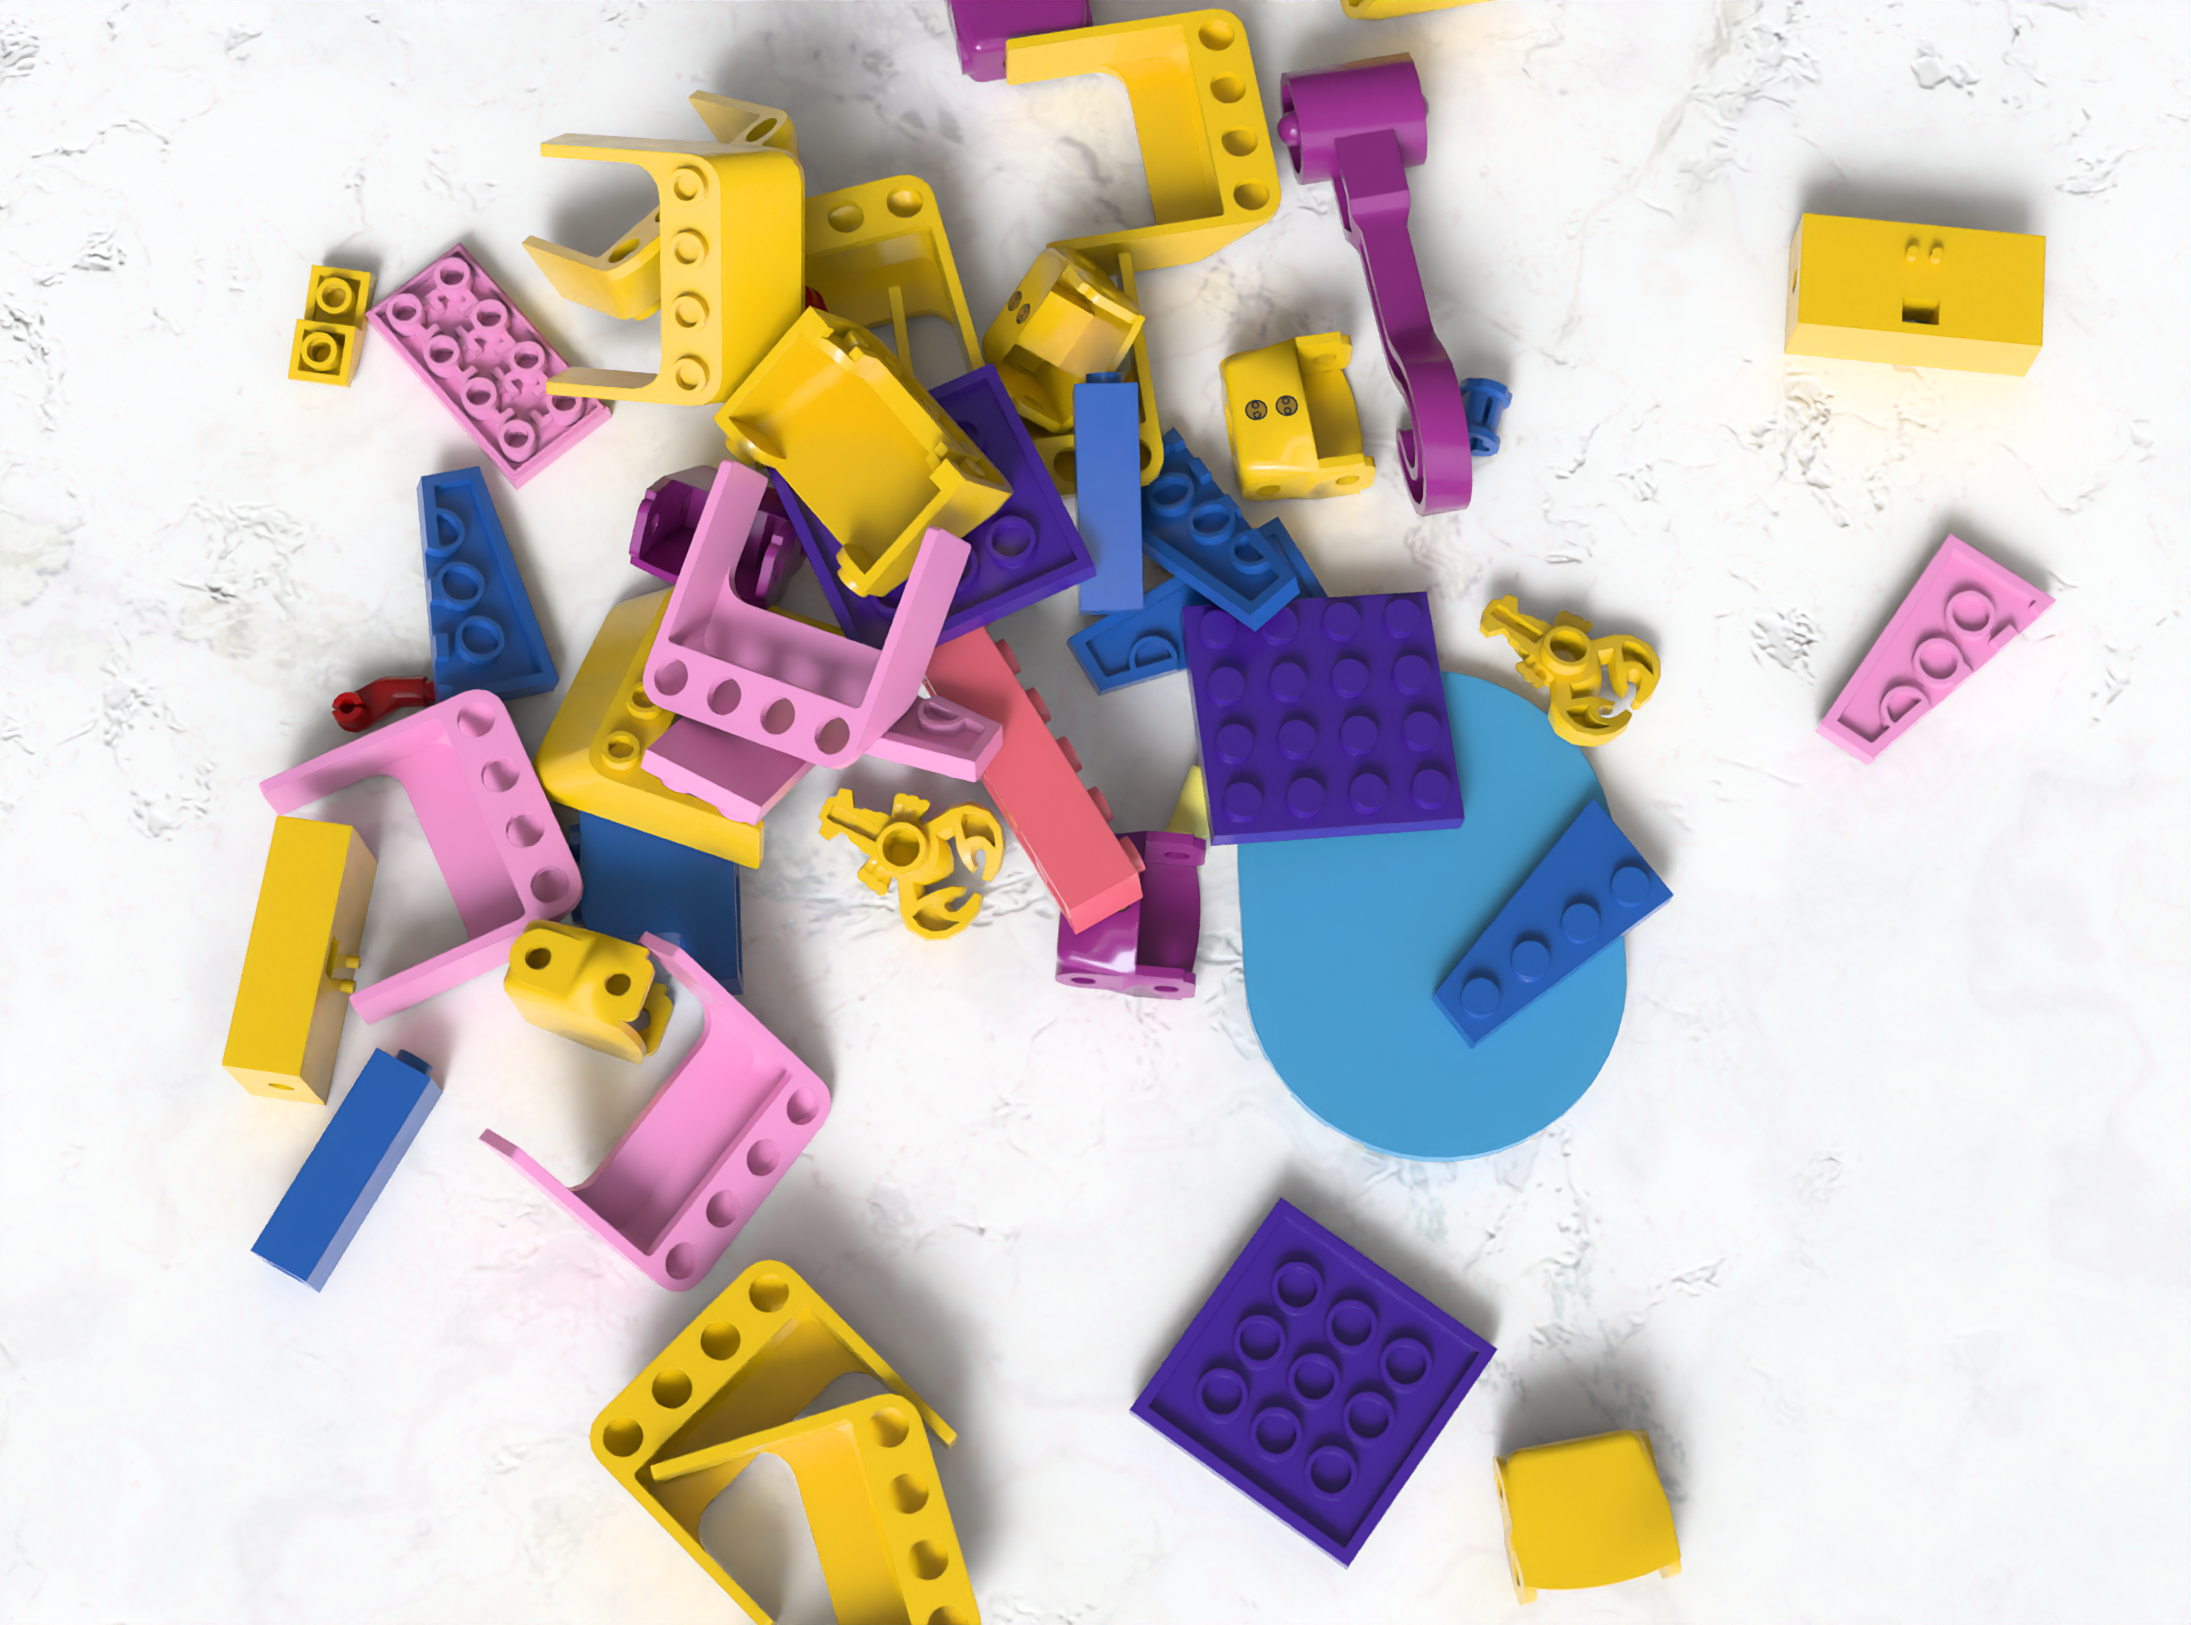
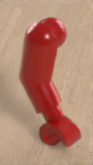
M427 676L381 677L355 692H344L338 695L332 704V707L335 709L332 711V714L342 729L348 732L360 733L402 707H428L430 702H435L434 681L429 680Z

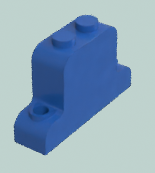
M580 810V824L569 826V849L575 862H580L584 885L582 898L571 912L573 923H584L587 930L602 933L638 946L641 945L637 941L646 931L683 949L731 995H744L739 864Z

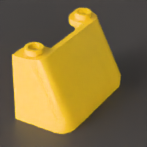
M812 306L807 308L713 417L714 421L727 434L728 438L724 443L736 458L748 466H754L756 462H759L765 466L775 468L841 543L842 547L836 553V558L841 565L837 574L847 587L862 597H867L868 594L883 597L909 578L926 530L930 525L942 528L961 539L995 514L1014 492L1011 484L878 337L855 322Z

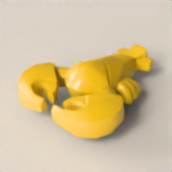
M1506 594L1502 600L1494 598L1482 612L1479 631L1486 638L1503 634L1508 639V644L1514 648V651L1523 660L1516 663V671L1522 674L1526 682H1530L1531 687L1541 689L1545 685L1550 689L1548 720L1555 734L1571 744L1589 747L1607 744L1626 730L1632 717V713L1627 709L1611 718L1601 717V715H1610L1615 708V702L1599 697L1602 686V665L1606 664L1609 680L1615 694L1620 699L1628 694L1627 681L1635 684L1636 694L1631 703L1632 710H1638L1651 699L1661 677L1660 659L1650 644L1632 635H1609L1590 640L1586 634L1593 627V624L1590 621H1584L1578 615H1572L1568 611L1563 610L1559 612L1551 626L1545 621H1540L1530 615L1518 612V598Z
M840 788L836 797H828L819 814V819L823 824L818 833L827 841L844 833L848 836L849 841L870 856L857 872V877L861 882H865L866 886L872 891L876 890L878 896L886 895L892 877L897 880L899 913L908 931L926 941L949 940L969 927L980 913L984 899L982 894L975 892L959 910H954L951 907V903L955 898L965 895L967 886L955 885L925 895V886L940 882L954 872V857L947 841L954 835L962 862L972 874L979 867L975 859L977 851L979 849L985 850L986 864L982 879L990 882L993 881L1002 869L1006 851L1004 828L992 810L973 801H967L951 805L929 821L923 822L921 818L928 810L930 803L927 799L920 800L918 796H907L906 793L895 795L891 816L881 811L874 812L866 808L862 810L857 809L854 791Z

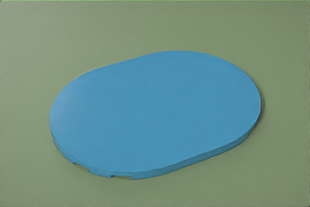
M1440 671L1465 815L1461 828L1237 844V875L1246 1006L1254 1035L1266 1061H1269L1276 1075L1291 1093V1097L1325 1127L1329 1126L1347 1138L1365 1145L1364 1148L1395 1158L1420 1162H1455L1494 1155L1528 1141L1529 1138L1540 1133L1563 1117L1590 1088L1609 1057L1619 1032L1627 988L1626 954L1623 936L1473 1049L1469 1047L1433 1002L1432 998L1436 990L1593 797L1612 819L1604 791L1585 755L1577 745L1571 744L1555 734L1545 712L1530 701L1499 685L1465 674Z

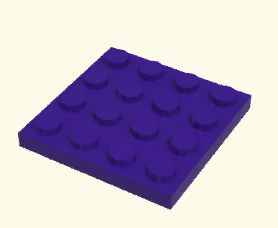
M993 363L928 390L939 405L1002 473L1014 490L1012 496L995 514L961 538L971 545V550L935 648L1097 576L1095 564ZM765 466L845 638L882 651L908 579L883 597L870 594L867 597H862L853 592L837 574L841 565L836 558V553L842 547L841 543L775 468Z
M1427 591L1294 599L1257 631L1252 630L1216 604L1182 606L1179 619L1211 846L1461 828L1465 815Z
M1281 1197L1132 1405L1129 1414L1347 1570L1498 1349Z

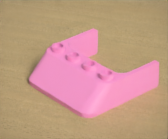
M724 458L720 464L646 663L643 675L644 691L651 702L671 712L825 768L838 770L848 767L859 759L910 709L916 699L967 562L971 545L942 528L932 525L927 528L882 651L747 604L740 598L736 591L734 578L736 567L764 495L768 478L737 461Z
M474 689L460 693L259 783L263 796L278 815L287 814L365 778L377 775L389 776L399 781L409 796L467 929L469 941L351 994L349 999L354 1010L368 1025L508 963L511 946L522 935L529 921L545 919L559 923L576 908L582 898L584 885L581 873L517 730L503 702L498 696L489 691Z
M645 931L637 941L638 944L649 949L650 955L697 997L704 1009V1029L697 1043L593 1174L579 1185L565 1187L521 1148L490 1129L486 1128L478 1139L580 1226L655 1283L671 1292H684L695 1287L706 1276L822 1127L829 1115L831 1098L829 1089L823 1080L683 949Z

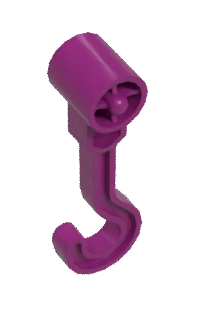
M1409 52L1284 72L1280 80L1282 117L1277 125V133L1281 141L1287 144L1292 170L1299 185L1331 180L1345 240L1360 255L1389 373L1408 408L1412 426L1397 428L1396 446L1411 503L1415 512L1421 517L1467 509L1471 502L1473 480L1471 450L1463 401L1453 364L1444 346L1436 336L1431 323L1407 227L1410 193L1404 168L1424 165L1427 157L1426 118L1429 113V104L1425 96L1422 95L1414 61Z

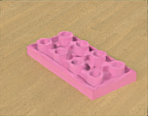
M460 242L365 313L372 327L516 490L612 417L609 408L600 398L546 394V380L570 368V364Z
M682 716L646 749L641 768L661 778L662 783L669 789L680 793H690L716 806L718 811L730 820L756 825L816 764Z

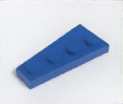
M1173 427L1162 436L1164 457L1163 467L1158 477L1149 485L1141 487L1142 553L1243 624L1257 631L1300 593L1296 576L1257 528L1252 529L1243 518L1240 507L1228 493L1225 495L1213 481L1209 469L1199 457L1195 458L1186 447L1184 439Z
M476 466L421 476L416 489L435 704L474 689L489 691L498 696L502 702L554 691L559 678L480 467Z
M1279 517L1257 528L1296 576L1300 593L1294 599L1328 597ZM1175 576L1143 595L1144 610L1141 614L1108 615L1068 638L1066 644L1097 695H1104L1186 671L1179 619L1182 606L1214 605L1215 603Z
M1593 797L1436 990L1432 1000L1469 1047L1473 1049L1668 904L1674 894Z

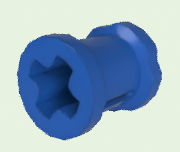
M1466 378L1460 382L1459 387L1467 421L1471 456L1487 457L1495 455L1499 451L1501 444L1497 431L1502 411L1510 406L1513 395L1505 385L1487 378Z

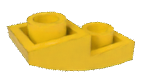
M312 265L304 320H296L288 379L350 388L368 326V319L365 313L371 309L376 277L371 272Z

